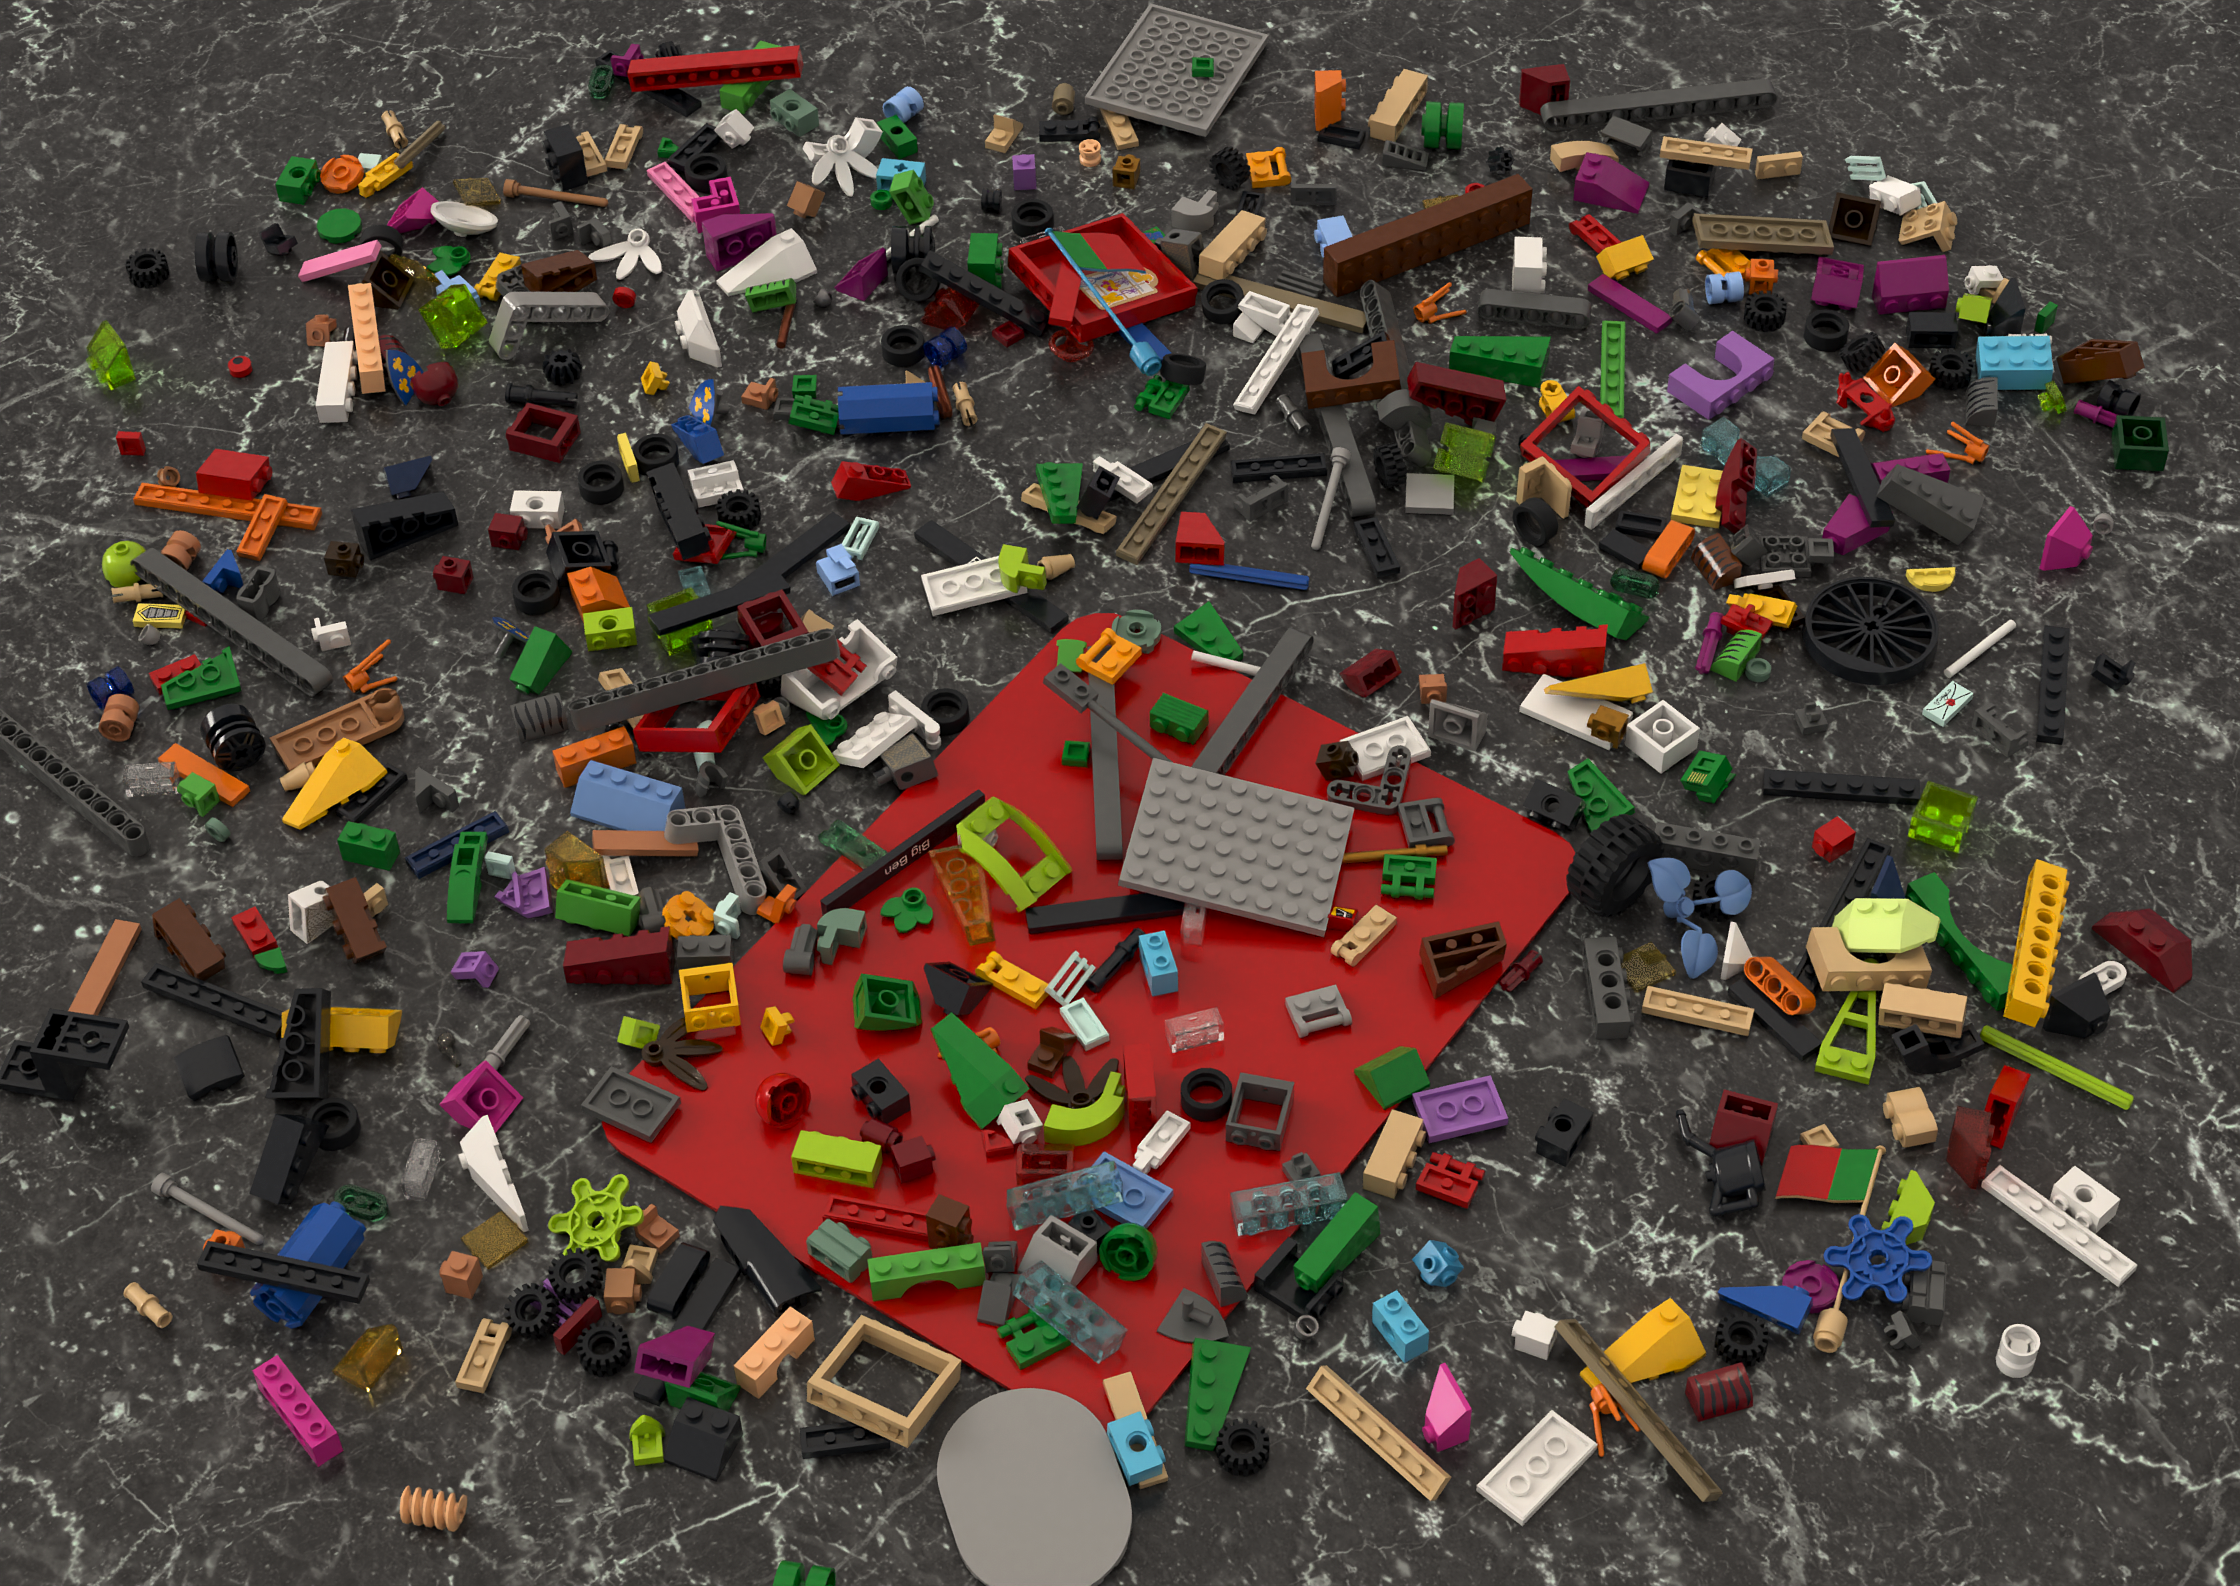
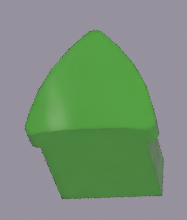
M1073 639L1057 640L1056 646L1059 647L1057 666L1061 663L1073 673H1082L1083 670L1076 664V659L1081 654H1084L1087 643Z

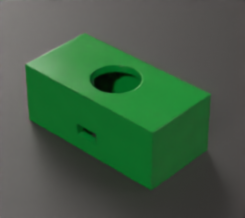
M897 115L877 122V125L883 132L880 137L881 140L898 159L918 152L917 138Z

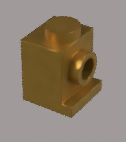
M1131 154L1125 157L1118 156L1115 167L1113 166L1112 169L1114 187L1135 189L1140 175L1139 158ZM1121 175H1130V179L1121 178Z
M1600 705L1596 714L1592 713L1590 715L1587 728L1591 729V736L1613 743V748L1617 749L1626 734L1629 715Z

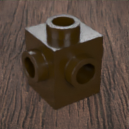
M330 541L324 556L328 575L357 577L359 569L364 566V554H361L358 543Z
M1349 741L1322 744L1315 764L1325 780L1353 777L1356 766L1359 763V757Z

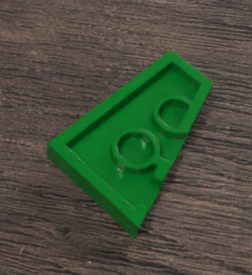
M1210 601L1174 626V633L1199 652L1238 662L1243 660L1242 649Z
M230 646L223 649L222 654L211 659L209 657L202 661V665L194 670H186L161 685L167 710L242 691Z

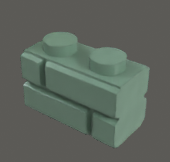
M828 1218L806 1240L808 1254L849 1283H852L861 1272L868 1268L867 1259L872 1258L871 1245L865 1238H856L850 1233L845 1224L841 1222L836 1224Z

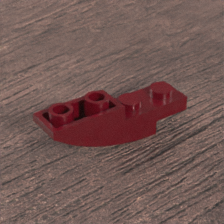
M1742 438L1737 440L1725 464L1718 486L1715 508L1722 512L1721 525L1734 534L1745 526L1747 492L1755 489L1757 449Z

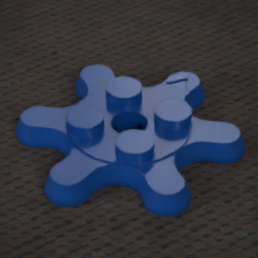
M1861 1214L1854 1215L1848 1224L1849 1229L1854 1235L1852 1243L1845 1247L1831 1246L1824 1252V1260L1828 1265L1844 1267L1850 1271V1278L1842 1287L1843 1296L1850 1301H1857L1865 1291L1877 1288L1886 1293L1889 1301L1896 1304L1902 1303L1908 1293L1907 1288L1902 1282L1903 1275L1910 1271L1922 1272L1928 1270L1932 1265V1256L1927 1251L1911 1250L1906 1246V1238L1913 1231V1222L1908 1217L1900 1216L1892 1222L1889 1228L1877 1230L1871 1226L1866 1216ZM1876 1255H1882L1886 1258V1263L1872 1265L1870 1261Z

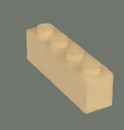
M1403 69L1401 74L1395 77L1392 88L1386 91L1384 100L1379 102L1375 114H1372L1369 118L1370 137L1396 142L1427 93L1428 75Z
M1241 210L1199 255V274L1216 280L1225 279L1229 274L1231 275L1239 263H1242L1245 257L1254 251L1256 245L1266 237V218Z

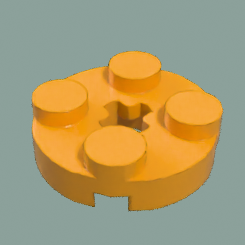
M684 891L680 895L673 896L662 910V917L664 915L666 920L665 927L670 926L671 935L678 940V936H709L714 928L713 913L715 911L709 908L701 899L695 897L693 893ZM686 915L689 916L692 920L688 922L685 919Z

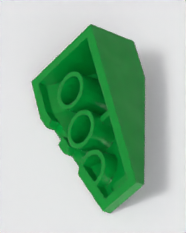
M952 1012L930 1029L940 1054L948 1065L953 1085H956L961 1096L960 1102L963 1109L981 1130L1000 1115L1004 1105L1016 1102L1030 1089L1006 1061Z

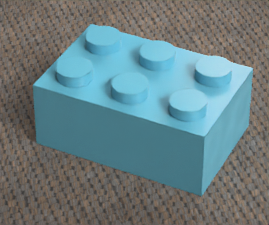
M2050 336L1978 337L1976 349L1978 379L1998 377V390L2050 389L2053 375Z

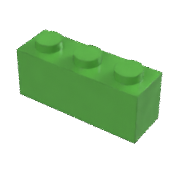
M566 879L557 891L555 918L571 924L576 923L589 926L595 930L601 929L615 934L623 933L624 936H630L639 924L641 897Z

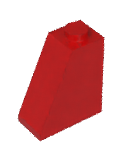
M1181 512L1176 537L1175 563L1224 566L1225 542L1207 515L1197 512Z
M2004 1065L1989 1094L1975 1138L1976 1140L2000 1149L2003 1148L2024 1098L2031 1074Z

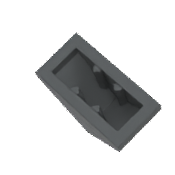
M778 847L759 861V868L766 889L777 897L787 884L797 888L795 900L807 891V888L781 847Z

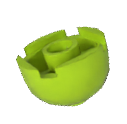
M120 541L111 545L102 558V571L105 579L110 581L112 586L118 588L134 586L133 583H137L142 579L135 574L137 570L134 564L130 565V561L145 552L146 549L133 541Z

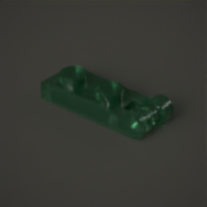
M839 819L831 824V828L828 831L824 830L818 835L819 841L824 846H830L862 869L867 868L888 853Z

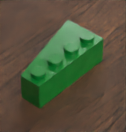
M1455 336L1450 349L1449 369L1503 380V382L1540 388L1549 359L1551 337Z

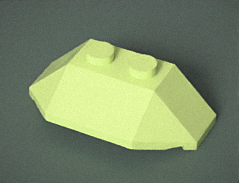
M1855 898L1835 916L1832 927H1838L1848 952L1903 953L1917 948L1926 942H1934L1941 921L1938 916L1909 899Z

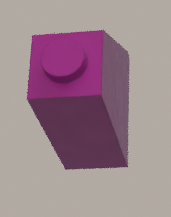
M1849 494L1824 528L1822 538L1833 539L1834 552L1845 555L1887 533L1890 527L1870 528L1858 498Z
M685 1326L642 1343L638 1347L634 1373L690 1388L711 1359L715 1333Z

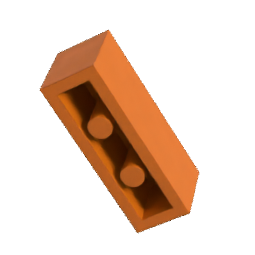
M625 726L553 750L556 771L564 788L578 783L580 775L590 760L619 769L636 764L633 742Z

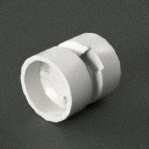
M2014 1324L2004 1330L1996 1355V1365L2002 1373L2012 1378H2022L2032 1372L2040 1346V1338L2036 1331L2023 1324Z

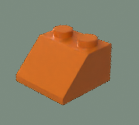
M1341 70L1315 71L1314 112L1316 131H1321L1323 128H1327L1329 124L1340 121L1341 111L1346 109L1345 98H1342V92H1346V79H1342Z
M1896 343L1889 348L1863 377L1878 395L1888 404L1891 403L1893 407L1920 397L1935 380L1908 350Z
M593 567L567 573L570 592L583 624V613L630 607L616 576Z

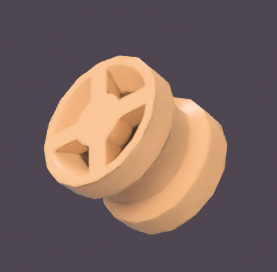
M1087 139L1079 144V161L1083 166L1094 167L1101 162V145L1098 141Z

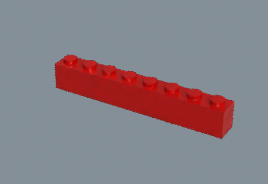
M800 45L636 59L630 61L627 75L632 92L801 78L803 59Z

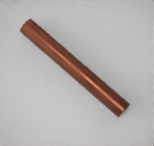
M789 304L785 307L776 346L780 349L785 348L795 304Z

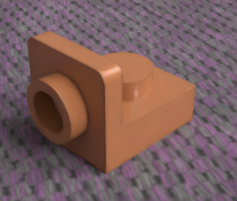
M770 378L766 385L751 382L741 396L742 403L768 410L772 402H775L778 397L775 379Z
M1444 674L1419 675L1421 704H1430L1432 699L1446 702L1447 683L1445 682Z
M650 1204L643 1210L644 1221L639 1226H634V1230L638 1239L649 1247L657 1249V1252L661 1254L680 1236L679 1230L658 1215L657 1207Z

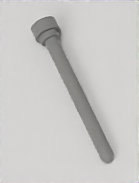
M1336 447L1332 450L1330 460L1332 461L1333 468L1311 544L1313 550H1319L1321 547L1342 468H1345L1350 461L1351 453L1345 448Z
M160 1173L154 1179L151 1191L158 1196H172L256 1245H261L264 1242V1237L260 1233L177 1187L173 1177Z

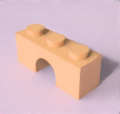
M789 1307L734 1365L737 1385L759 1399L778 1379L777 1369L783 1358L789 1354L797 1359L815 1340L812 1320Z

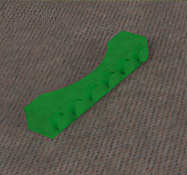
M1935 872L1908 883L1905 898L1940 918L1941 922L1936 937L1937 943L1944 947L1951 956L1953 963L1963 970L1968 981L1977 987L1987 1003H1990L1996 1011L2005 1008L2012 964L1984 953L1961 933L1950 912V890Z

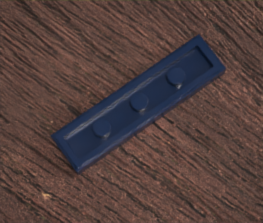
M494 811L405 857L406 863L416 877L420 879L452 862L454 846L459 843L461 832H487L488 844L509 833L508 826L498 813Z

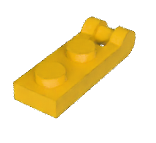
M499 252L480 283L474 286L477 295L480 298L484 296L488 297L489 300L497 301L501 295L495 286L498 274L521 265L520 257Z
M992 951L986 957L987 961L984 964L981 963L975 969L977 976L993 983L994 987L1034 1009H1037L1049 995L1044 991L1048 983L1004 960L995 951ZM994 968L999 971L997 974L992 971Z

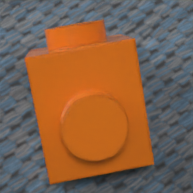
M787 884L776 898L768 896L757 908L756 913L773 923H779L786 913L790 914L793 911L797 902L794 899L797 888Z

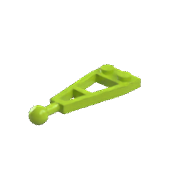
M1873 958L1863 960L1864 962L1879 964ZM1850 991L1821 1044L1815 1072L1869 1085L1876 1050V991ZM1857 998L1867 1000V1016L1850 1012ZM1843 1024L1867 1029L1866 1054L1832 1046Z

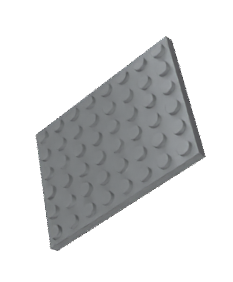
M1150 3L1086 94L1085 104L1206 137L1267 45L1269 35ZM1192 58H1214V77H1192Z
M1153 758L1118 886L1324 937L1329 919L1327 917L1330 914L1354 807Z

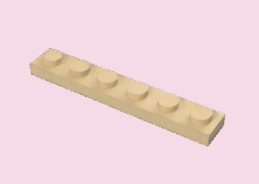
M1327 1365L1321 1366L1306 1389L1430 1501L1437 1500L1451 1479V1476Z

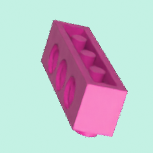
M278 1355L252 1370L259 1390L318 1467L343 1451L336 1430Z

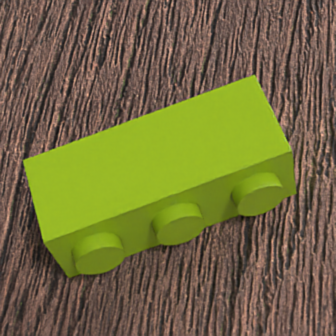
M803 1130L800 1131L791 1156L794 1173L874 1188L883 1163L881 1145Z

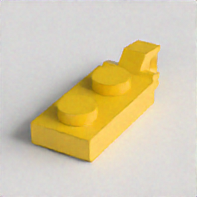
M395 152L365 173L366 177L358 184L359 194L367 198L373 195L375 190L380 191L412 169L413 162L411 161L403 169H399L394 164V160L400 154Z
M1745 593L1743 597L1729 594L1726 602L1729 607L1732 604H1736L1746 608L1748 604H1752L1755 606L1754 613L1772 620V625L1789 628L1797 608L1795 602L1751 593Z

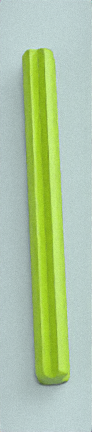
M1985 1025L1980 1032L1982 1041L2120 1108L2128 1110L2133 1103V1095L1993 1027Z

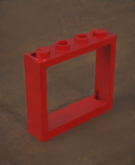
M1580 386L1520 444L1521 455L1529 462L1543 456L1549 463H1552L1556 470L1570 481L1572 485L1571 496L1586 508L1636 468L1651 453L1650 440L1644 433L1636 432L1625 418L1620 419L1614 414L1609 405L1605 403L1602 405L1596 400L1595 395L1591 391L1584 390ZM1579 402L1636 447L1593 491L1537 447Z
M752 683L696 699L727 701L708 728H664L680 704L644 714L633 729L634 740L637 742L639 751L721 753L760 698L757 684Z

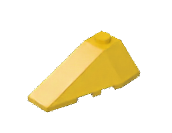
M1643 663L1552 684L1546 687L1544 692L1551 695L1621 702L1631 700V703L1635 704L1645 701V696L1653 693L1646 664Z
M343 737L326 752L282 818L284 824L301 830L325 816L328 812L327 809L333 805L347 803L349 801L348 797L355 792L361 790L364 793L388 772L360 743Z
M1671 1298L1648 1312L1604 1351L1631 1385L1633 1382L1647 1378L1649 1381L1657 1379L1659 1375L1674 1371V1373L1684 1371L1706 1356V1351L1690 1317ZM1588 1366L1580 1372V1376L1592 1389L1601 1384Z

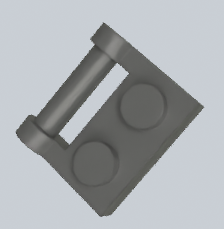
M1441 798L1398 803L1397 811L1409 848H1413L1418 844H1426V846L1447 845L1448 847L1455 842L1454 835L1449 831L1443 812L1445 807ZM1430 811L1434 814L1439 832L1433 833L1427 812Z

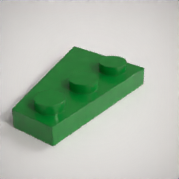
M1589 758L1567 771L1575 795L1582 798L1587 804L1583 815L1590 833L1594 829L1597 830L1601 823L1609 821L1613 816H1618L1619 814L1633 815L1635 813V807Z

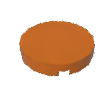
M340 155L341 158L338 159L334 157L323 166L320 178L326 190L336 194L346 193L354 189L361 182L364 176V169L359 159L352 155Z

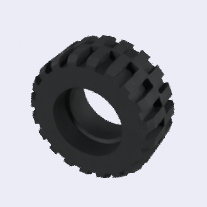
M1619 814L1618 816H1613L1609 821L1601 823L1597 830L1594 829L1590 833L1589 838L1580 845L1581 848L1575 853L1573 862L1569 865L1566 885L1571 896L1594 914L1600 917L1616 916L1617 913L1625 911L1626 907L1635 903V900L1645 892L1646 887L1652 883V876L1647 862L1664 857L1662 839L1632 815Z

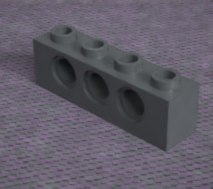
M1662 822L1656 823L1655 833L1660 836L1664 846L1663 858H1674L1683 862L1687 868L1707 872L1722 873L1727 870H1735L1747 879L1754 880L1761 840Z
M1616 937L1584 938L1582 956L1596 1040L1628 1038L1630 1027H1634V1013L1628 1010L1631 998L1630 990L1625 989L1624 984H1627L1626 968H1621L1623 949L1618 947Z

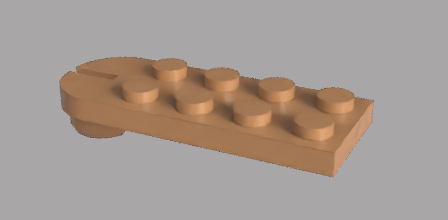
M381 688L372 694L272 736L270 741L288 772L304 761L306 763L312 761L314 766L320 763L326 752L343 737L364 745L394 732L404 721V710L400 697L395 690Z

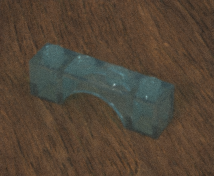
M1722 417L1703 429L1701 447L1725 465L1739 439L1740 429L1725 417ZM1775 455L1757 456L1755 489L1769 498L1788 486L1791 468Z

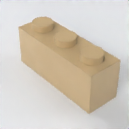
M1885 983L1879 1007L1878 1025L1905 1029L1917 1024L1921 1032L1961 1038L1966 1015L1967 996L1908 987L1901 984Z
M1392 1109L1364 1170L1363 1189L1393 1199L1398 1189H1404L1408 1176L1406 1171L1408 1168H1413L1417 1157L1415 1152L1417 1146L1422 1147L1425 1141L1426 1131H1423V1119Z

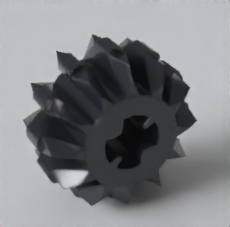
M560 348L557 352L552 350L551 355H545L542 369L548 382H553L554 386L562 383L564 386L565 383L573 384L574 380L580 379L582 362H580L576 352L572 353L571 349L563 351Z

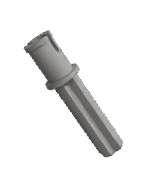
M519 1015L493 1050L486 1052L485 1060L496 1071L499 1067L504 1066L506 1056L530 1025V1021L523 1015Z

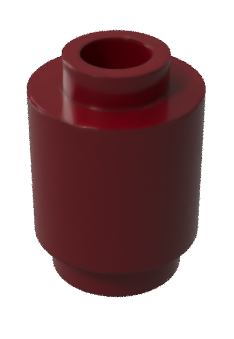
M872 1118L869 1122L866 1121L860 1130L862 1142L868 1141L881 1145V1150L885 1154L891 1153V1146L901 1143L903 1140V1134L898 1132L897 1128L875 1118Z

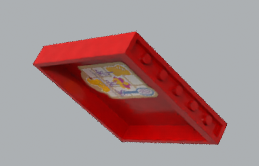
M1123 213L1063 231L1067 233H1108L1119 235L1146 270V274L1130 271L1097 272L1083 270L1084 275L1125 328L1195 306L1196 285ZM1050 236L1009 248L1007 267L1051 311L1063 253ZM1081 279L1071 328H1065L1080 343L1121 330L1083 279Z

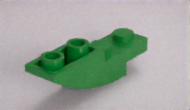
M461 832L459 843L454 846L448 888L447 923H474L482 885L480 875L488 842L487 832Z

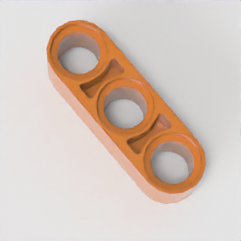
M1671 520L1647 553L1642 570L1666 579L1691 545L1695 535V528Z
M1751 957L1746 961L1744 972L1747 978L1785 1013L1789 1015H1804L1811 1013L1815 1009L1816 999L1812 992L1774 958ZM1761 964H1762V967H1763L1762 973H1761V970H1760ZM1798 998H1799V1001H1800V1006H1799V1007H1798V1005H1797V1000H1798Z

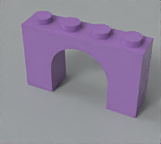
M1731 331L1717 341L1715 359L1735 372V377L1727 380H1713L1703 376L1687 364H1683L1669 374L1667 392L1708 420L1716 414L1722 413L1726 407L1736 403L1746 393L1752 392L1762 382L1768 381L1774 372V358L1734 331Z

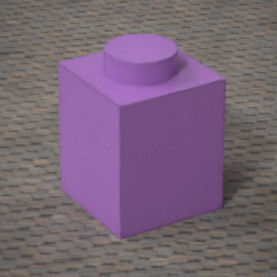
M1034 154L1012 156L1014 190L1036 189Z

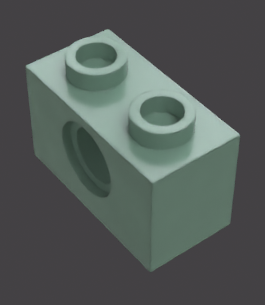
M788 89L770 100L771 117L798 137L819 126L818 108L793 90Z

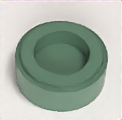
M1753 658L1747 662L1745 674L1748 679L1754 682H1764L1769 679L1771 665L1767 660Z
M211 817L205 824L207 832L220 842H224L231 835L229 829L216 818Z

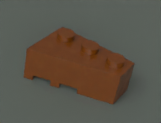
M579 250L521 264L524 284L531 292H577L597 280L595 262Z
M354 877L326 888V895L322 899L327 911H333L336 920L332 921L337 936H343L345 945H342V949L346 959H352L355 965L383 954L387 946L384 940L381 941L377 931V923L371 916L368 903L357 878Z

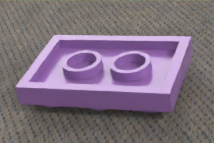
M1491 1075L1412 1094V1102L1418 1117L1423 1119V1129L1426 1131L1429 1143L1508 1125V1116Z

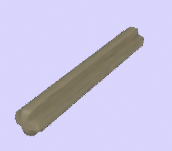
M436 121L397 156L394 164L399 169H403L445 130V125L441 121Z

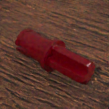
M1531 950L1520 962L1512 965V969L1499 982L1503 991L1512 992L1522 981H1527L1530 978V974L1543 963L1541 955L1534 961L1532 960L1538 954L1537 951Z

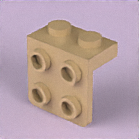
M1945 201L1933 203L1920 209H1913L1903 215L1898 240L1901 245L1934 236L1942 252L1951 250L1952 241L1955 238V225H1957L1956 214L1951 212Z
M1543 456L1519 467L1516 502L1520 505L1528 498H1542L1563 519L1568 517L1572 490L1570 481L1564 478L1556 470L1555 466L1549 463Z

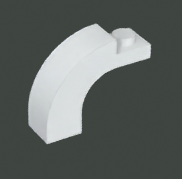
M855 117L849 132L844 137L849 143V150L866 158L877 145L883 132L874 120ZM805 142L803 150L809 160L816 164L828 152L827 144ZM835 143L836 149L839 150V145ZM833 165L831 171H835V165Z

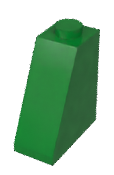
M535 626L509 680L516 685L515 689L525 695H529L530 692L540 695L570 657L572 650L555 633Z

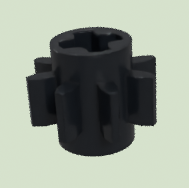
M673 41L660 44L658 46L659 51L655 54L656 58L683 55L680 45L675 46Z
M1503 146L1488 152L1490 156L1486 163H1488L1490 172L1497 171L1498 175L1505 174V171L1512 170L1511 166L1515 159L1511 154V150L1504 151Z

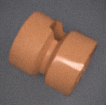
M179 530L172 534L167 545L160 553L187 571L192 561L200 552L201 544L192 534Z
M124 694L111 695L107 700L99 723V732L105 738L112 741L122 742L129 739L140 708L138 702Z

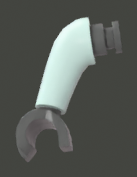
M704 721L697 728H708L712 721ZM693 752L698 769L695 784L696 794L699 797L706 796L710 782H715L720 789L725 788L728 775L721 767L715 765L714 753Z

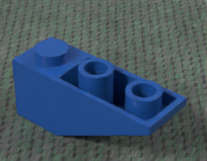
M690 415L682 416L677 419L678 422L671 424L673 430L695 460L704 464L724 456L715 428Z

